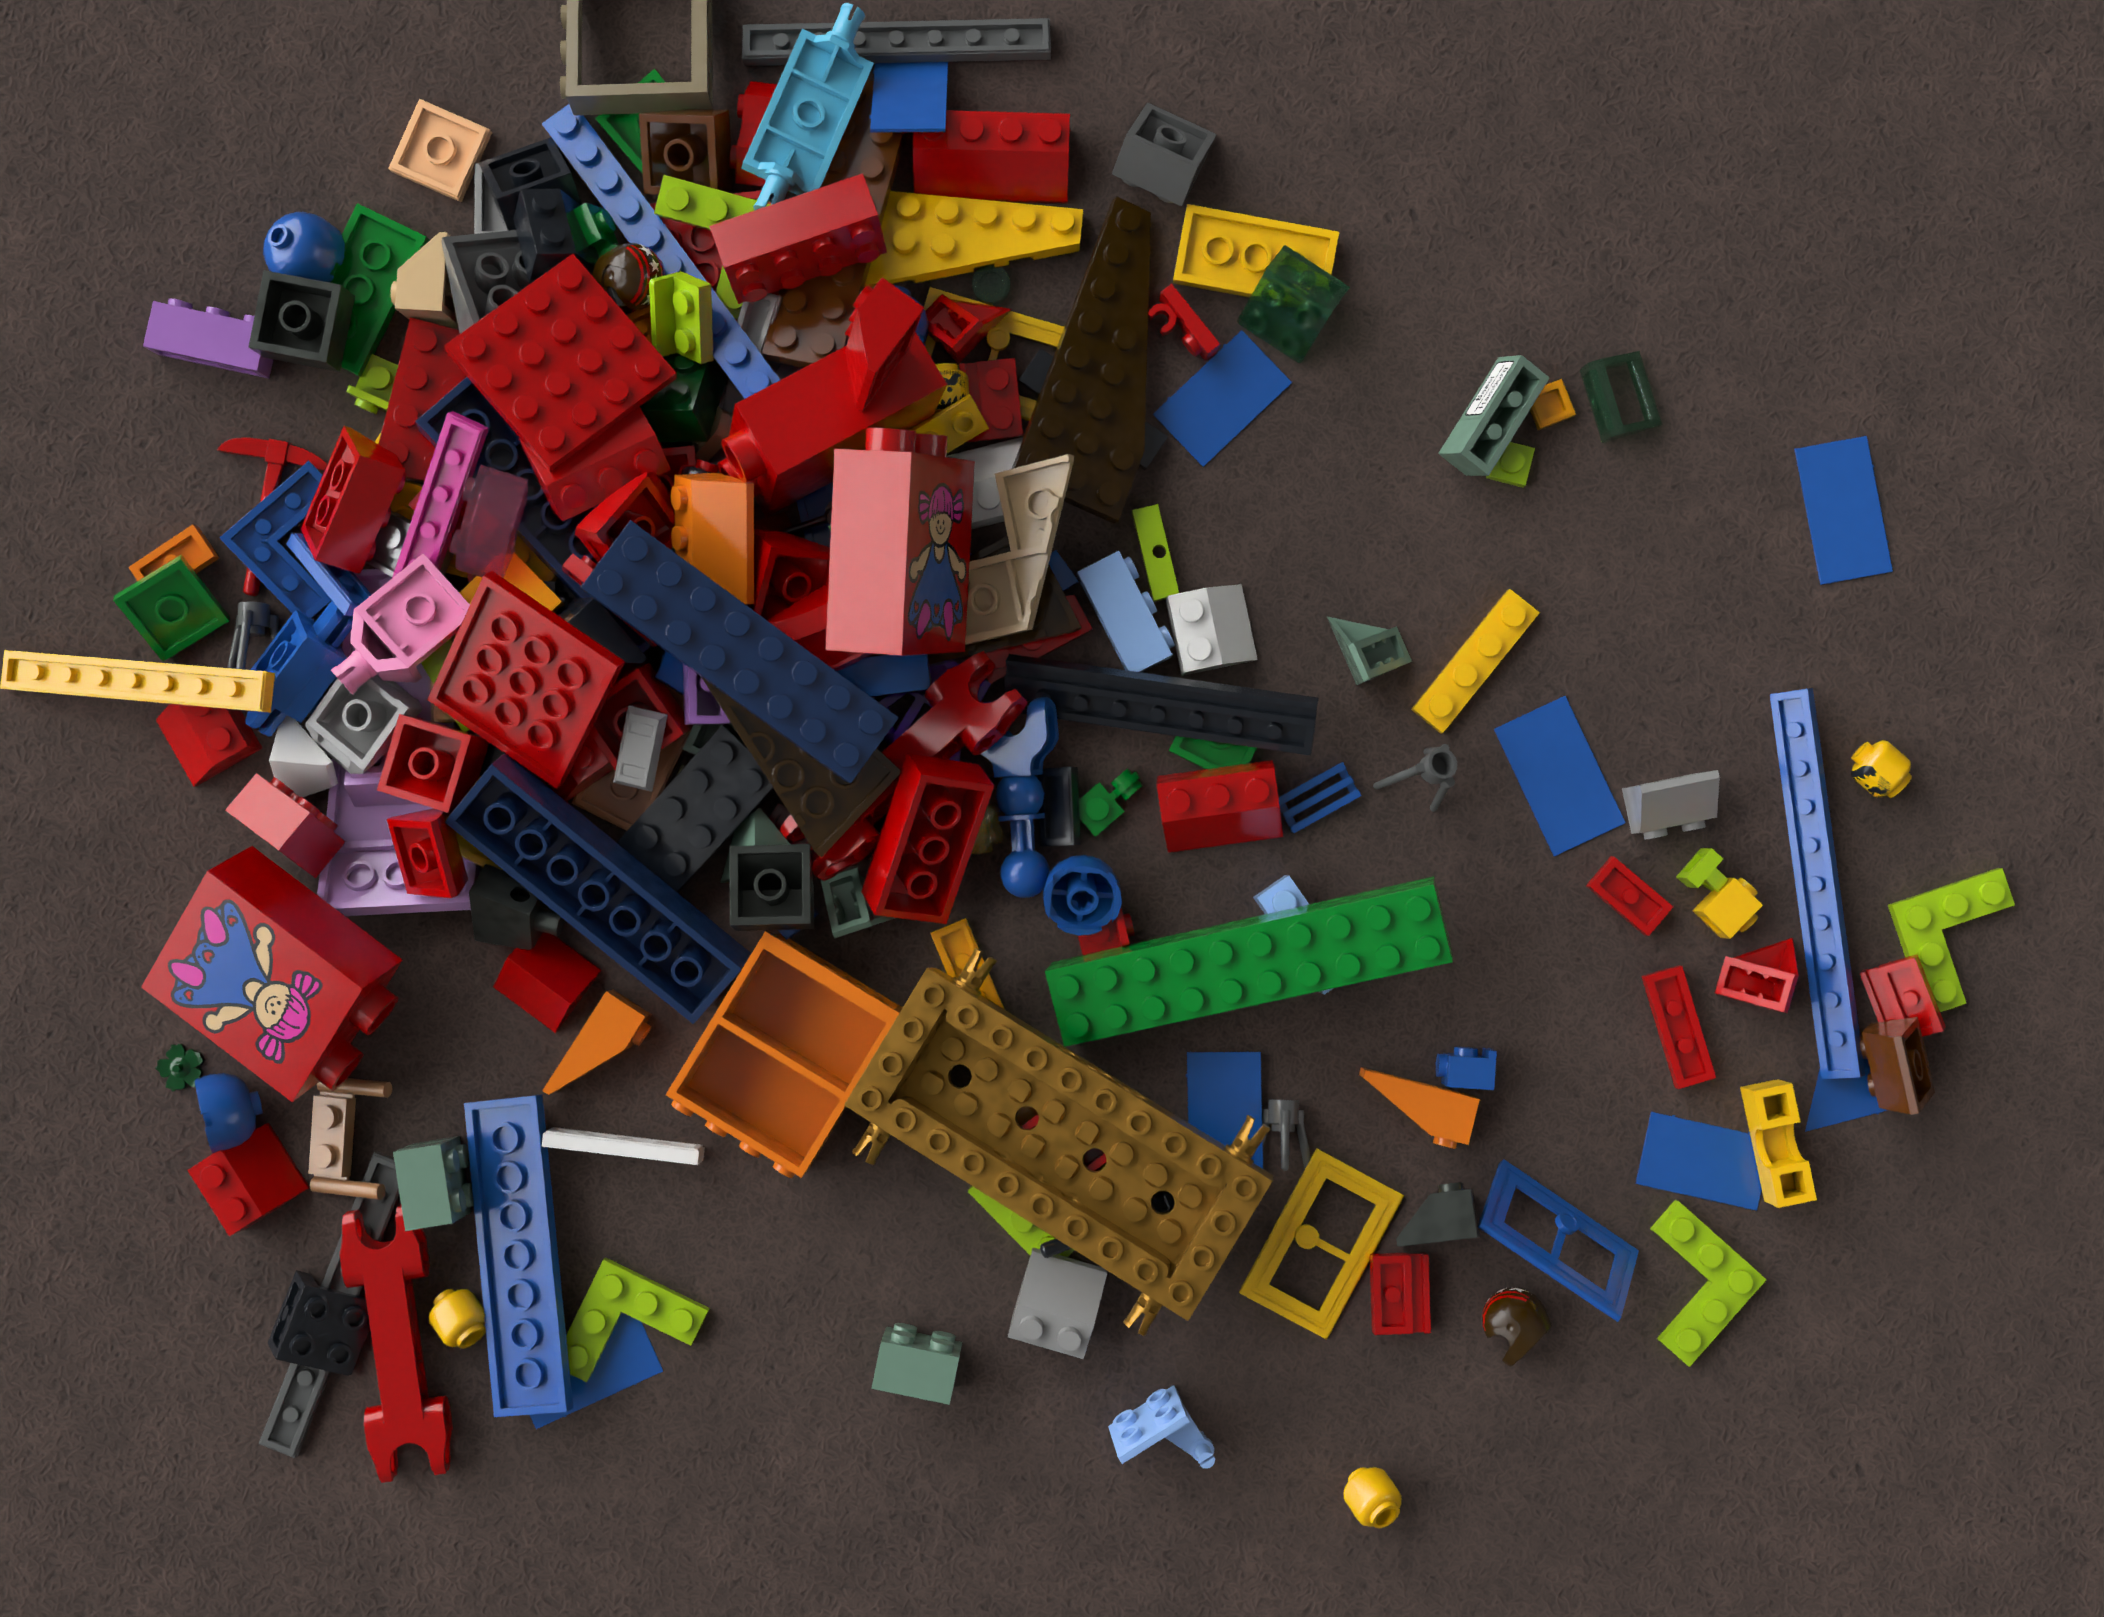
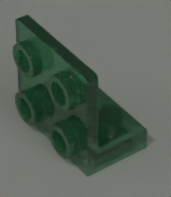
M1284 245L1266 268L1240 314L1237 323L1297 363H1301L1350 287Z

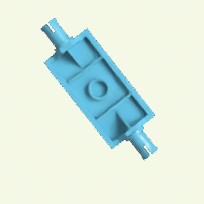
M842 4L832 31L827 32L826 35H815L803 28L799 34L741 169L766 180L758 200L753 206L754 210L766 207L768 202H771L772 205L783 201L788 191L801 195L820 188L874 65L873 62L860 57L854 49L855 44L853 40L861 22L865 18V14L857 7L852 19L848 20L853 4Z

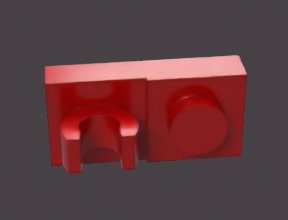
M1172 283L1162 290L1159 299L1161 303L1154 305L1149 310L1148 318L1152 320L1158 314H1164L1168 317L1169 322L1160 329L1162 336L1171 333L1177 322L1182 329L1181 332L1185 335L1181 340L1187 350L1194 357L1200 354L1207 361L1218 352L1220 343Z

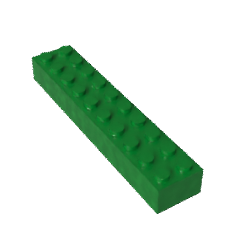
M1433 876L1135 943L1125 947H1117L1055 961L1045 970V975L1063 1044L1066 1047L1452 963L1453 952L1435 877Z

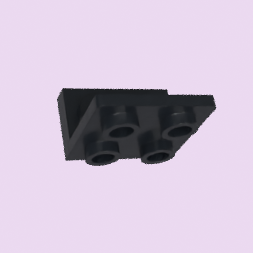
M296 1270L268 1340V1345L275 1359L347 1376L351 1375L370 1329L366 1298L319 1287L311 1274Z

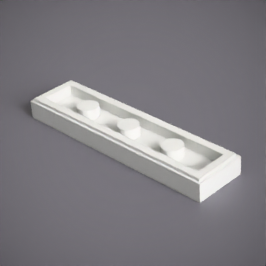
M556 1127L544 1132L542 1147L698 1165L703 1161L705 1149L700 1144Z

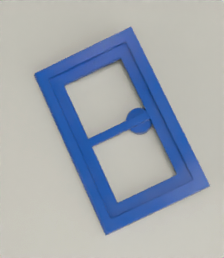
M1503 1159L1498 1165L1477 1227L1618 1322L1622 1317L1639 1250ZM1515 1188L1557 1215L1555 1223L1558 1227V1232L1551 1254L1504 1223ZM1579 1230L1615 1254L1605 1291L1559 1260L1566 1234L1572 1235Z

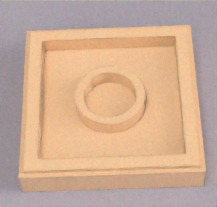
M419 99L388 169L392 173L462 202L475 173V163L480 162L492 131Z

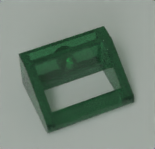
M1640 351L1598 359L1587 363L1579 370L1602 444L1662 425ZM1627 364L1644 421L1623 425L1606 370Z

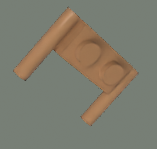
M348 1078L339 1088L331 1091L321 1082L317 1083L320 1095L313 1096L308 1174H314L310 1182L311 1191L369 1199H383L386 1192L384 1184L349 1180L352 1165L355 1095L388 1098L392 1093V1084L384 1081Z

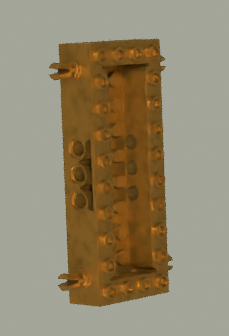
M978 948L973 950L972 956L958 978H952L938 968H926L844 1106L871 1122L856 1148L853 1149V1154L856 1156L861 1155L872 1142L865 1162L874 1165L877 1157L892 1135L1141 1291L1140 1297L1127 1318L1123 1321L1130 1328L1136 1319L1144 1313L1145 1316L1138 1334L1146 1336L1149 1327L1162 1306L1189 1321L1273 1181V1175L1254 1164V1160L1251 1159L1270 1128L1263 1124L1252 1138H1248L1255 1118L1248 1115L1231 1146L1228 1144L1225 1146L980 995L979 988L997 960L993 957H988L977 970L983 951ZM956 1065H964L971 1071L972 1078L968 1086L961 1088L952 1083L950 1074ZM1029 1106L1037 1111L1039 1121L1035 1128L1024 1129L1018 1123L1017 1114L1022 1107ZM1089 1149H1100L1106 1155L1107 1162L1102 1170L1093 1171L1086 1166L1084 1156ZM1167 1191L1172 1194L1175 1206L1170 1212L1160 1213L1154 1209L1152 1197L1156 1192Z

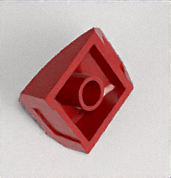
M646 472L634 478L602 501L578 524L575 535L582 541L598 563L630 520L671 550L673 547L671 531L675 526V510L671 504V493L656 472Z
M828 582L767 621L829 667L839 671L872 653L826 650Z

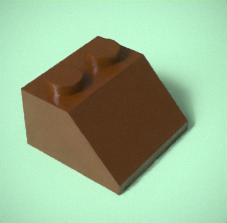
M682 109L639 114L644 194L659 195L663 175L725 192L733 189L732 169H730L731 136L729 110Z
M1918 1017L1870 1023L1862 1031V1036H1860V1050L1863 1059H1868L1871 1073L1868 1074L1867 1081L1871 1096L1877 1097L1878 1106L1881 1109L1910 1115L1919 1114L1933 1096L1935 1090Z

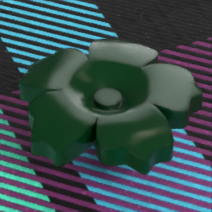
M172 1044L170 1050L166 1052V1056L169 1059L157 1060L155 1069L160 1072L161 1077H168L165 1087L171 1089L172 1092L186 1088L187 1084L195 1087V1079L201 1078L203 1073L202 1069L194 1068L204 1063L205 1060L202 1057V1053L196 1052L194 1049H189L186 1052L183 1044Z

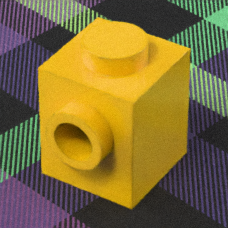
M1727 878V883L1719 892L1711 891L1692 910L1720 938L1731 939L1738 931L1742 933L1749 929L1758 919V915L1755 913L1763 906L1755 898L1758 894L1756 889L1743 878L1738 880L1736 878Z

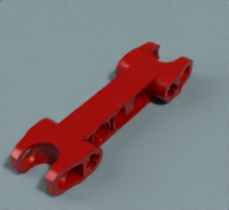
M982 651L971 656L961 664L948 669L929 686L925 693V698L933 708L882 753L900 770H902L907 753L949 760L963 746H966L973 755L981 754L1006 734L1011 724L1021 714L1028 702L1016 689L1006 692L994 702H979V687L995 667V663ZM899 776L822 858L819 856L813 862L812 872L817 878L826 881L836 876L846 868L859 863L876 848L880 833L873 825L888 813ZM790 814L779 831L786 839L794 843L805 836Z
M401 1204L396 1208V1236L394 1240L388 1242H379L371 1238L366 1231L363 1215L359 1209L347 1211L342 1219V1243L339 1255L345 1286L347 1288L364 1286L381 1405L366 1407L364 1412V1430L367 1449L373 1459L381 1483L392 1482L393 1478L397 1475L398 1447L406 1443L417 1444L427 1452L434 1475L446 1474L450 1468L451 1460L450 1443L453 1424L450 1403L446 1395L429 1398L412 1279L428 1277L427 1240L422 1229L405 1231Z

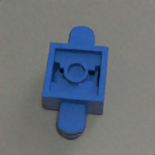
M333 601L328 604L316 621L295 610L251 668L254 671L275 673L271 713L248 711L245 724L253 729L259 727V732L269 737L273 735L287 715L302 723L308 713L312 714L323 699V693L337 679L331 669L347 659L340 644L352 630L353 617L344 616Z

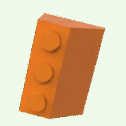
M721 473L674 475V486L671 489L670 498L672 507L675 510V526L671 531V542L675 553L745 605L754 604V483L748 482L745 484L738 478Z

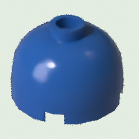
M307 212L285 214L275 221L268 230L263 244V256L269 271L330 283L333 280L334 276L330 274L336 263L341 265L344 259L345 243L341 232L324 218Z
M1087 855L1071 856L1057 863L1049 872L1043 890L1047 916L1051 917L1062 931L1078 936L1095 934L1102 931V926L1108 924L1111 919L1113 922L1118 917L1122 905L1120 882L1112 868L1101 859Z
M226 1073L211 1074L195 1079L201 1115L203 1114L206 1126L204 1128L212 1154L220 1150L239 1146L248 1140L256 1129L255 1115L263 1114L258 1091L250 1092L242 1079L236 1075Z

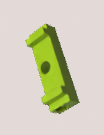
M1156 504L1132 510L1153 602L1165 600L1169 595L1178 594L1179 590L1159 506ZM1162 547L1165 550V556L1156 558L1153 555V549Z

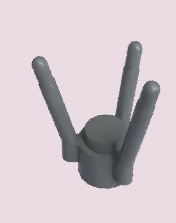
M262 602L238 603V615H236L235 632L227 668L235 669L236 667V669L245 670L250 636L263 637L265 636L266 629L270 630L272 640L278 634L279 616L270 615V604Z
M1443 744L1440 747L1425 748L1423 753L1426 756L1421 759L1420 763L1375 782L1373 787L1378 790L1412 776L1421 775L1430 784H1440L1430 805V810L1435 812L1442 803L1448 789L1455 785V780L1452 776L1457 770L1456 757L1449 751L1447 744Z
M1269 1099L1268 1109H1262V1125L1265 1124L1269 1127V1124L1272 1123V1131L1281 1132V1169L1283 1171L1289 1169L1290 1132H1295V1124L1305 1169L1311 1159L1304 1125V1110H1299V1100ZM1266 1133L1265 1137L1263 1138V1147H1264V1143H1265V1139H1266L1267 1133Z

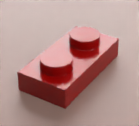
M1610 856L1586 885L1587 888L1644 936L1649 937L1673 908L1669 902L1614 856Z

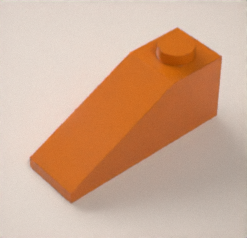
M615 990L606 991L542 1091L548 1095L555 1093L629 1049L633 1043L639 1046L652 1027L647 1024L652 1014Z
M1360 1068L1359 1075L1421 1129L1434 1136L1433 1143L1456 1149L1457 1142L1469 1145L1480 1101L1479 1098L1379 1071Z

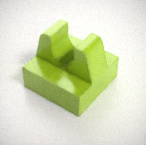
M1700 848L1676 876L1687 887L1699 888L1702 884L1708 890H1715L1716 892H1719L1728 881L1716 868L1723 858L1712 848Z

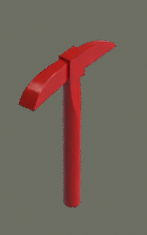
M234 438L225 441L217 449L222 453L265 458V462L268 464L260 502L280 486L283 467L287 466L288 463L303 466L306 462L310 461L316 469L323 471L327 467V463L317 455L303 448L293 446L289 442L269 439L268 441L257 438ZM247 568L243 592L248 596H257L261 581Z

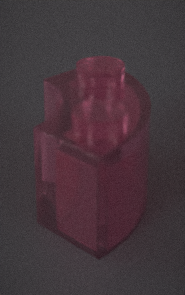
M480 465L476 479L469 477L466 482L463 500L468 501L461 530L457 529L454 533L450 552L456 554L457 570L479 577L494 571L504 578L515 552L518 529L528 500V479Z

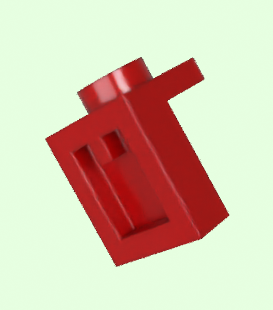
M1120 908L1118 917L1113 922L1111 919L1108 924L1102 926V931L1095 934L1078 936L1081 954L1087 955L1117 947L1129 946L1128 937L1134 936L1131 916L1129 913L1123 914L1122 908Z

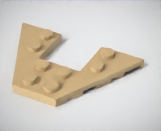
M1067 454L995 473L1011 552L970 561L965 645L1033 629L1074 462L1073 455Z

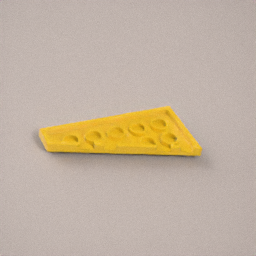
M891 191L881 225L887 253L880 255L871 262L864 288L867 285L871 288L875 287L882 277L891 284L908 280L918 283L974 272L975 267L994 264L996 268L1009 265V261L1031 257L1037 260L1078 252L1080 250L1083 209Z

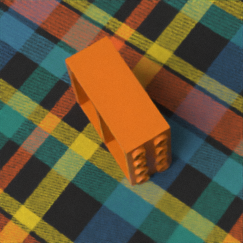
M777 930L765 931L670 1086L666 1096L673 1099L671 1105L681 1113L690 1117L693 1113H696L707 1120L705 1126L712 1132L722 1137H726L728 1133L740 1140L739 1147L748 1154L757 1158L763 1154L773 1160L775 1163L772 1167L779 1173L789 1178H793L795 1174L802 1178L810 1169L847 1108L844 1106L845 1102L903 1007L791 939L786 940Z

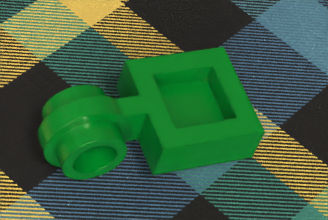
M584 203L573 209L588 246L595 247L599 257L618 246L619 243L613 232L616 230L615 222L607 210L589 203Z
M1128 768L1111 782L1115 790L1110 794L1099 782L1079 799L1080 820L1095 837L1125 812L1115 799L1121 795L1126 801L1143 786L1138 780L1141 777L1137 772L1132 773Z

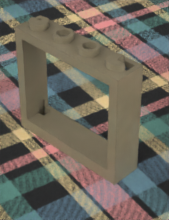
M567 0V5H561V22L563 29H566V40H561L560 53L562 63L566 65V76L560 77V92L562 99L568 100L573 115L633 114L682 109H713V0H691V82L582 85V0Z

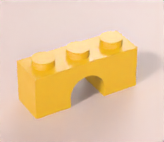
M1776 1079L1740 1087L1764 1202L1781 1208L1817 1200L1809 1161L1803 1159L1795 1141L1794 1123H1799L1800 1117L1793 1084Z

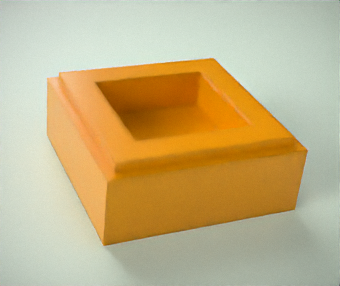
M1562 379L1545 385L1530 409L1537 430L1576 415Z

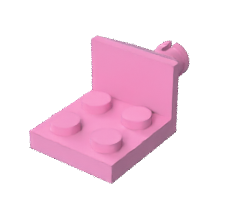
M422 554L354 609L350 643L355 651L341 664L331 669V671L352 695L360 686L376 675L383 681L416 683L422 678L416 666L457 634L470 604L433 563Z

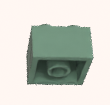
M460 1136L413 1143L393 1152L405 1231L453 1224L471 1213V1206H474L472 1183H467L465 1168L469 1166V1153L465 1144L461 1145Z
M895 1323L894 1328L886 1327L880 1344L871 1389L950 1405L962 1342L955 1341L956 1336L954 1334L944 1331H933L932 1336L917 1333V1327L905 1323Z

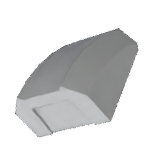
M378 675L373 678L371 677L353 695L337 678L306 721L305 726L317 745L350 774H364L389 750L399 714L417 717L423 708L418 699L411 696L396 682L383 681Z

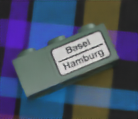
M1523 355L1498 357L1438 454L1466 476H1489L1548 382L1549 377Z

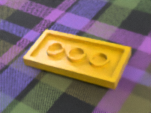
M1187 204L1173 283L1324 311L1339 232Z

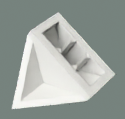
M287 715L277 729L269 758L274 777L288 786L299 797H305L337 785L338 780L332 760L295 719Z

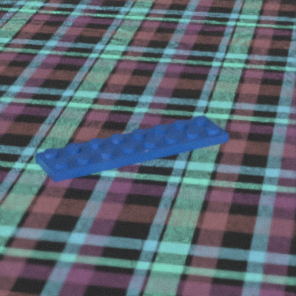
M543 1094L464 1103L494 1417L568 1412L573 1409L549 1155L548 1147H542L543 1133L546 1132Z

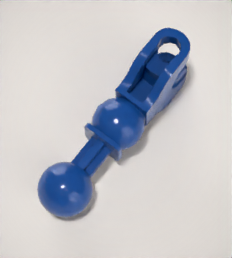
M1048 697L1036 698L1027 706L1025 727L1019 734L1013 735L1008 730L994 745L981 753L992 763L994 778L1003 777L997 785L995 798L998 808L1005 814V816H998V821H1010L1012 852L1007 855L1001 865L1000 877L1005 889L1012 895L1020 898H1030L1041 893L1044 890L1050 872L1045 857L1035 851L1033 819L1045 818V813H1038L1043 805L1045 792L1042 783L1035 775L1043 774V761L1046 755L1054 749L1059 739L1056 707L1054 702Z

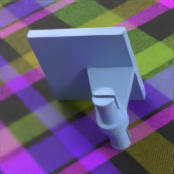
M1174 1385L1168 1389L1155 1391L1147 1398L1146 1403L1138 1408L1121 1412L1115 1417L1113 1423L1108 1426L1117 1456L1122 1464L1163 1438L1168 1439L1190 1454L1200 1463L1202 1468H1210L1215 1463L1212 1441L1204 1435L1203 1431L1199 1430L1184 1407Z

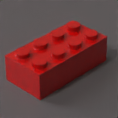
M863 173L709 226L738 304L746 301H759L767 294L783 288H797L806 280L821 275L831 276L841 271L844 267L858 262L869 263L876 260L880 255L887 253L879 216Z
M907 753L861 891L874 915L947 924L994 789V784L979 764Z

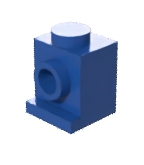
M1454 1047V1054H1437L1436 1077H1442L1441 1084L1446 1087L1494 1090L1497 1051L1491 1048H1482V1055H1478V1048Z

